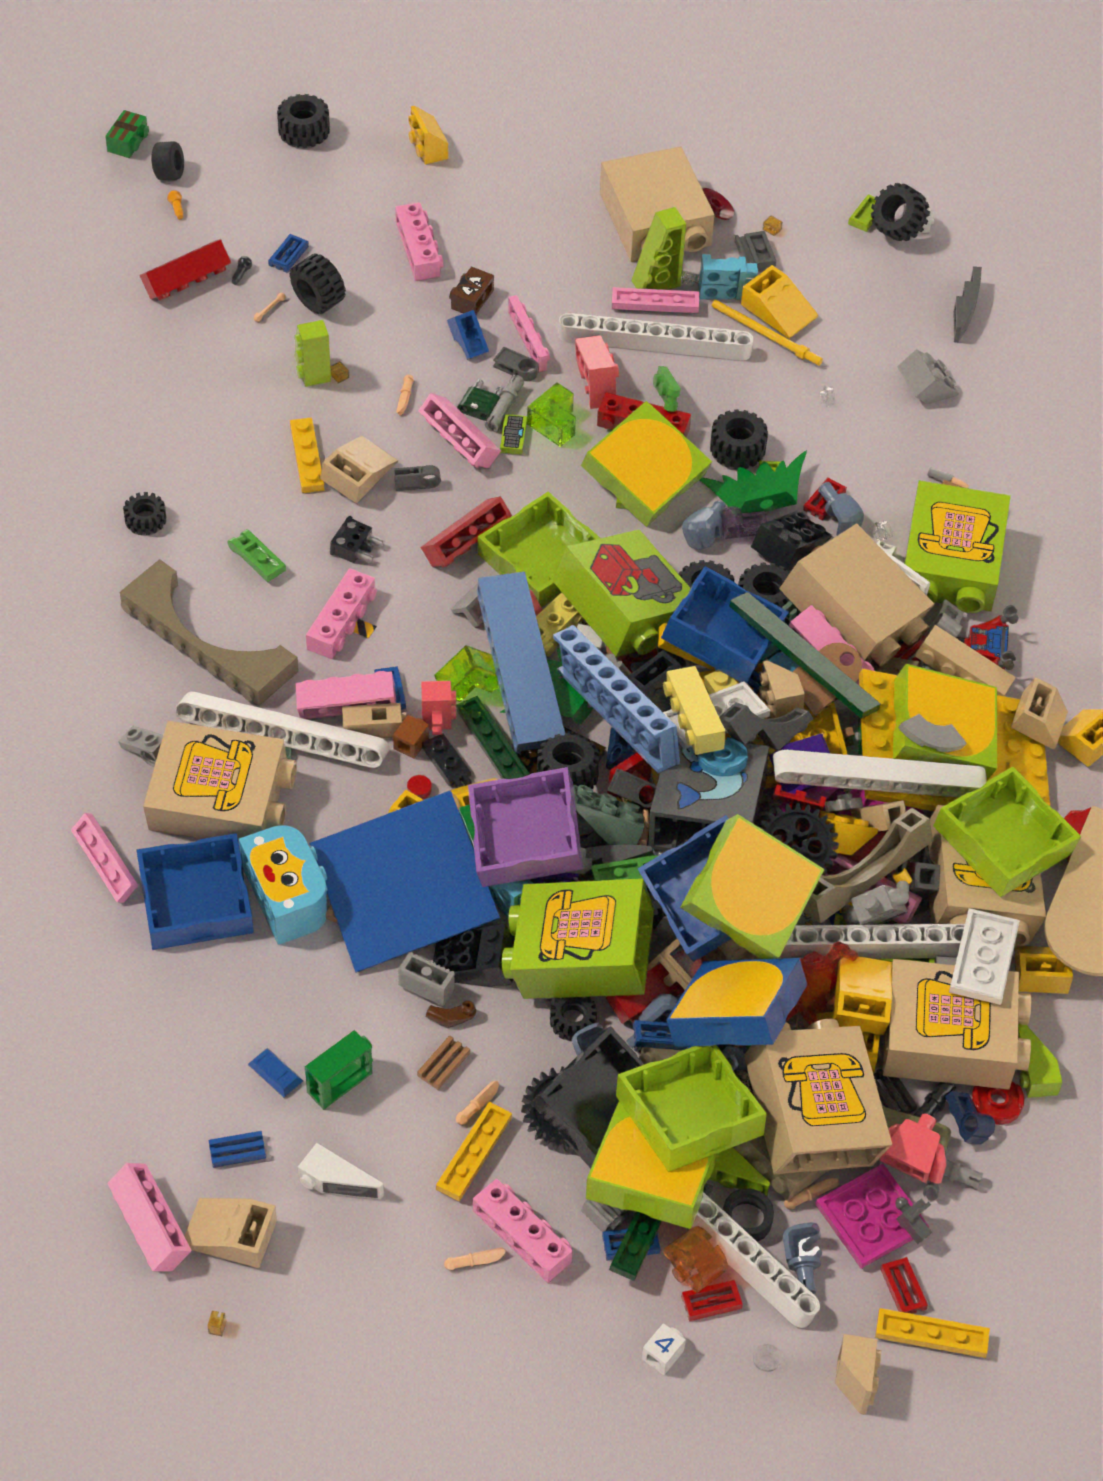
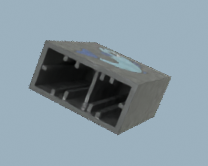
M678 742L680 764L660 772L650 810L649 846L654 850L661 851L676 848L688 841L695 833L725 815L730 819L739 814L757 826L766 786L769 746L750 742L743 744L747 749L748 756L746 767L740 773L732 776H716L704 771L699 766L697 755H695L692 747L684 750Z

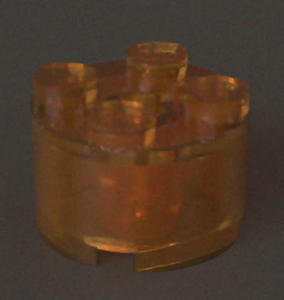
M694 1226L663 1249L665 1256L674 1267L672 1274L679 1283L685 1281L695 1293L700 1292L728 1269L727 1259L719 1245L713 1247L709 1242L712 1236L700 1226Z

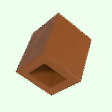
M407 715L393 734V749L415 759L422 749V743L429 740V724L420 718Z

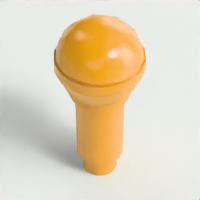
M173 190L168 193L167 200L173 205L177 218L182 219L184 217L181 206L182 195L179 191Z

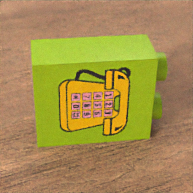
M918 481L904 564L930 582L926 596L933 603H942L946 599L959 610L966 613H978L982 610L992 611L999 582L1011 495Z
M644 879L523 884L520 905H512L509 910V928L512 936H515L513 948H504L502 970L504 977L515 980L523 999L643 995L645 992L654 917V906Z

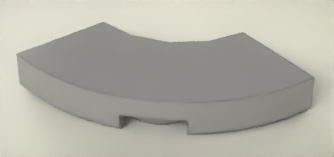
M920 714L902 722L898 727L905 736L922 747L925 745L934 748L938 752L957 751L964 748L967 744L952 724L946 726L934 725L926 721Z

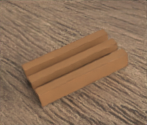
M449 1035L417 1071V1076L439 1090L468 1057L470 1048L467 1046L464 1048L461 1042H455L454 1038ZM450 1047H452L446 1053V1055L438 1062V1064L431 1070V1072L428 1075H426L429 1072V1070L437 1063V1061L444 1055V1053ZM458 1051L460 1054L454 1059V1061L435 1081L433 1078L440 1072L441 1069L445 1067L448 1061Z

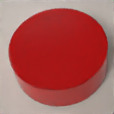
M415 775L408 780L407 790L421 799H425L431 794L432 783L424 775Z

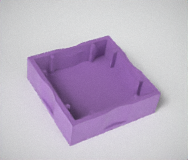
M568 767L532 773L516 779H499L468 785L471 817L475 827L473 842L476 872L482 887L583 869L574 788Z

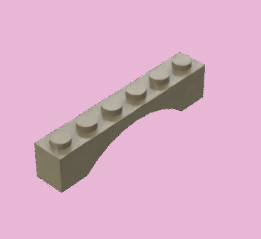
M913 808L893 821L880 843L861 862L839 874L821 876L803 912L819 923H822L851 902L852 898L862 894L933 842L930 819Z

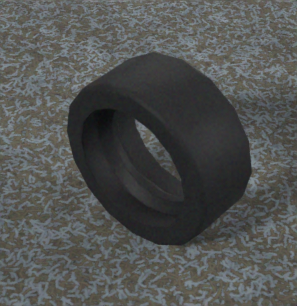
M751 1188L739 1189L731 1193L725 1200L722 1210L732 1218L733 1209L740 1204H750L759 1208L764 1217L762 1224L755 1228H742L757 1242L764 1239L771 1230L774 1218L773 1205L769 1198L762 1192Z

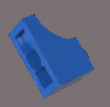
M474 310L447 320L454 341L456 340L460 344L467 359L489 352Z

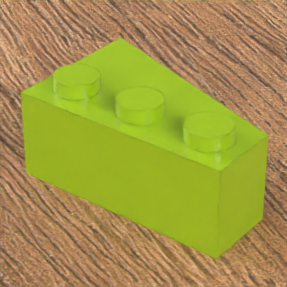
M324 320L297 325L296 335H294V356L298 365L296 366L298 378L303 379L305 387L331 382L329 334Z

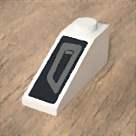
M318 1143L315 1144L298 1166L299 1181L310 1190L315 1189L325 1194L381 1200L384 1196L382 1182Z

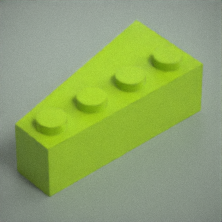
M676 207L655 212L631 280L637 289L671 290L681 287L686 222Z

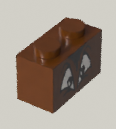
M471 266L467 273H463L458 285L450 291L451 309L460 313L474 310L477 315L494 291V275Z

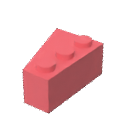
M601 335L575 339L576 361L581 378H585L588 386H585L586 394L589 393L590 409L599 408L605 392L616 395V377H619L618 365L614 364L613 354H609L608 344L604 343Z

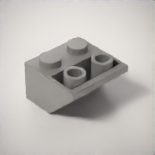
M916 349L897 366L915 397L927 404L956 397L959 394L955 387L956 381L945 371L947 369L946 365L940 359L936 361L928 352L924 354Z

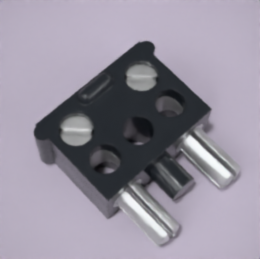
M348 516L330 542V555H336L352 563H355L358 558L371 563L373 556L363 552V550L371 553L373 545L368 544V542L382 547L384 540L372 535V527L352 519V516Z

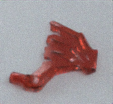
M840 941L834 943L823 960L807 963L804 958H800L807 986L795 1005V1012L797 1014L800 1013L809 1025L820 1020L816 1017L813 1008L819 1012L826 1009L828 1001L825 993H830L831 980L827 978L826 974L833 973L835 966L843 957L851 961H855L858 957V953L850 949L849 945Z

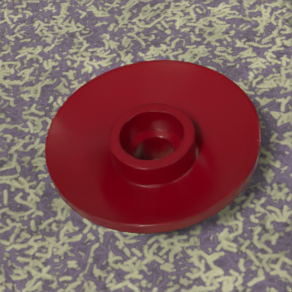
M702 188L714 216L722 220H730L734 216V209L731 203L717 191Z

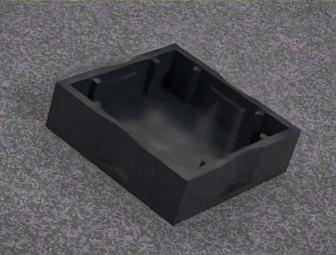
M610 1026L601 1032L530 1103L591 1168L619 1102L616 1097L618 1074L643 1064L631 1047Z

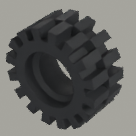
M139 492L136 493V498L130 496L129 501H125V506H123L125 524L128 529L131 528V532L135 533L138 531V535L146 532V535H150V531H153L155 534L158 532L157 528L161 530L163 524H166L165 503L161 500L160 496L156 497L155 493H151L148 496V492H144V495L141 496ZM142 511H151V512H153V513H152L151 515H149V516H138V515H137L139 512H142Z
M590 996L585 998H555V1002L551 1004L550 1026L553 1027L555 1034L559 1032L561 1039L566 1035L567 1041H572L575 1033L596 1023L597 1008L595 1002H591ZM577 1010L583 1014V1019L571 1022L566 1020L563 1015L566 1011Z

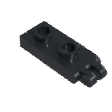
M444 733L422 743V749L448 786L462 787L461 781L465 786L472 784L469 778L471 776L469 768Z

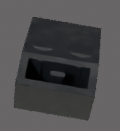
M795 511L762 523L752 542L751 548L775 563L778 567L781 565L785 567V571L792 570L799 560L809 555L815 547L823 546L832 535L822 525L815 524L809 520L806 514Z
M663 650L627 678L662 712H666L672 709L671 699L669 696L666 697L663 683L667 682V671L682 669L683 667Z
M506 924L471 929L436 942L433 963L440 965V967H445V970L449 969L450 972L454 971V983L487 987L511 984L513 979H506L503 974L502 954L504 948L514 947L515 936H512Z

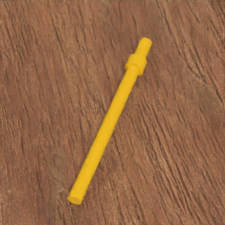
M716 299L713 301L712 307L791 350L800 359H807L818 366L821 365L823 358L812 353L810 348L803 344L798 345Z

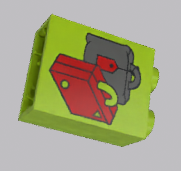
M640 529L566 546L553 579L555 585L616 657L633 652L643 655L658 646L659 626L668 623L682 599L688 595L691 589Z

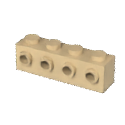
M936 625L915 654V657L938 672L997 687V695L1005 696L1016 678Z

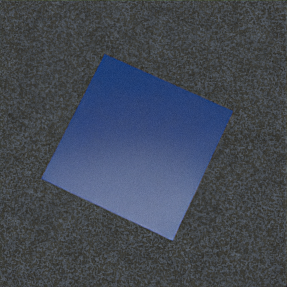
M451 790L309 843L316 851L318 866H323L327 875V880H325L328 889L327 894L356 973L500 919L488 886L482 887L477 875L475 852Z

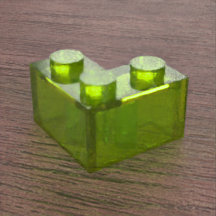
M556 382L527 406V425L559 447L563 446L575 436L576 416L571 414L573 412L574 393Z
M467 645L434 674L436 681H451V691L456 690V701L458 702L465 699L475 688L490 693L499 688L492 654Z

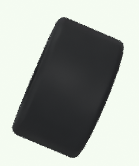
M176 141L155 143L152 149L151 162L156 178L159 180L180 179L184 171V154L180 144Z

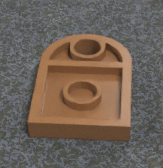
M831 643L819 650L823 656L855 683L859 681L862 662L859 654L853 647L844 643ZM844 654H851L854 657V662L849 666H845L840 662V658ZM800 666L793 671V673L799 676L804 691V704L815 717L837 700L832 693Z

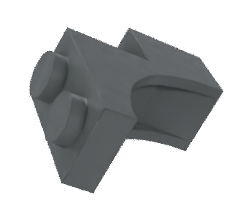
M737 702L719 717L731 738L746 744L753 741L758 734L766 746L778 751L786 744H789L790 740L797 733L804 731L808 723L814 719L809 711L798 707L784 716L762 719L755 715L748 706Z
M928 845L898 866V872H902L906 868L912 878V882L909 884L910 892L931 895L939 891L940 865H935L932 862Z

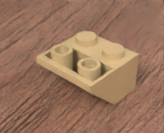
M763 661V671L759 672L762 685L759 686V694L761 700H765L766 706L770 709V716L767 719L784 716L796 707L804 709V691L798 674L770 661Z
M1035 677L1021 696L1011 728L1055 749L1068 713L1058 689Z
M844 1334L837 1359L835 1384L860 1414L866 1415L868 1405L874 1404L875 1394H877L879 1381L877 1370L880 1366L881 1350H876L878 1339Z

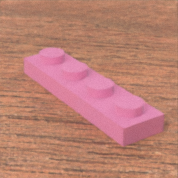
M613 287L612 309L698 313L699 292Z
M517 295L508 297V313L531 358L538 363V372L546 371L547 361L550 360L549 351L543 347L540 334L535 332L533 320L531 317L528 318L525 304L520 302Z
M84 813L71 831L116 902L124 903L138 887V884L93 814Z

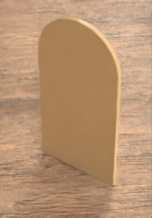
M1092 805L1081 831V838L1071 855L1048 910L1044 932L1050 949L1066 966L1086 975L1103 976V809Z

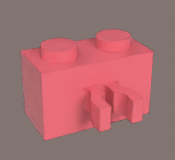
M451 681L421 682L422 720L429 724V730H432V735H442V730L451 729V720H456V690L451 691Z

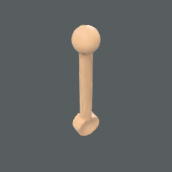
M279 293L272 303L260 313L257 312L254 315V320L260 322L264 314L279 301L285 300V294Z

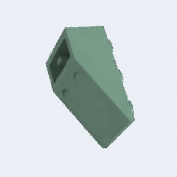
M573 785L576 811L609 845L638 844L644 830L642 809L637 804L630 801L626 803L618 801L614 796L607 793L598 794L585 785H579V787Z

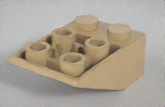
M360 436L337 448L322 463L320 479L357 504L398 460L365 437Z
M199 1198L184 1237L193 1251L260 1268L277 1222L276 1206L246 1198Z

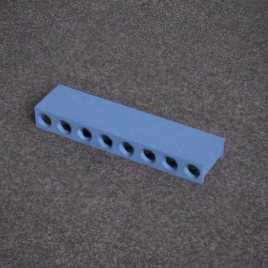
M525 572L478 578L476 592L515 753L520 754L521 751L539 749L542 743H546V739L549 737L554 738L557 734L565 735Z
M574 625L553 634V638L560 644L563 665L557 668L558 673L657 773L679 765L680 757L676 725Z

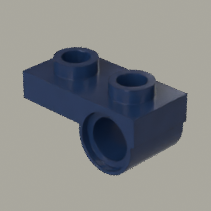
M613 727L610 729L606 768L608 770L613 769L636 754L633 751L634 748Z
M952 1091L946 1095L949 1111L955 1118L959 1134L964 1139V1142L975 1144L986 1142L995 1130L993 1117L989 1114L977 1113L969 1093Z

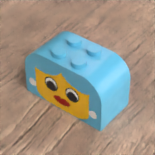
M281 825L239 838L243 871L277 944L286 943L320 929L326 921V894L328 889L325 880H327V875L324 867L318 866L316 851L313 846L309 847L303 834L293 827Z

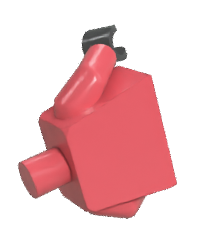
M924 1113L921 1115L918 1123L906 1119L902 1124H894L889 1127L892 1146L875 1162L871 1170L879 1166L881 1161L924 1183H927L929 1180L930 1183L924 1187L923 1195H926L928 1188H934L937 1192L935 1199H937L940 1194L938 1184L942 1182L947 1164L944 1146L939 1143L940 1135L932 1131L936 1124V1119Z

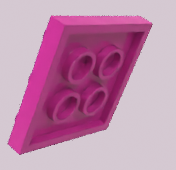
M884 1164L875 1167L816 1200V1207L861 1269L914 1240L896 1220L903 1213L897 1209L895 1202L897 1198L903 1197L909 1201L910 1206L913 1203ZM919 1214L920 1218H921V1219L925 1222V1224L929 1227V1225H928L927 1222L924 1220V1218L921 1216V1214Z

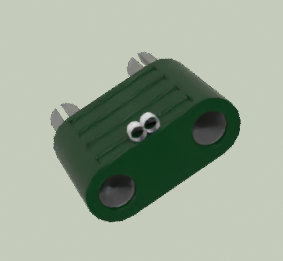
M477 379L474 386L468 388L457 409L463 414L487 421L500 399L503 387L497 386L494 393L481 389L484 382Z

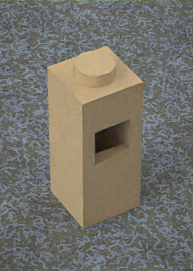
M400 703L342 706L343 729L380 738L393 737L395 731L406 718V712H401Z
M903 800L852 809L851 815L857 819L869 821V826L878 828V831L889 830L893 821L904 814L906 810Z

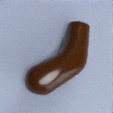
M469 1000L462 1002V1005L450 1009L430 1005L425 1017L442 1026L453 1027L474 1018L476 1008L474 1003Z

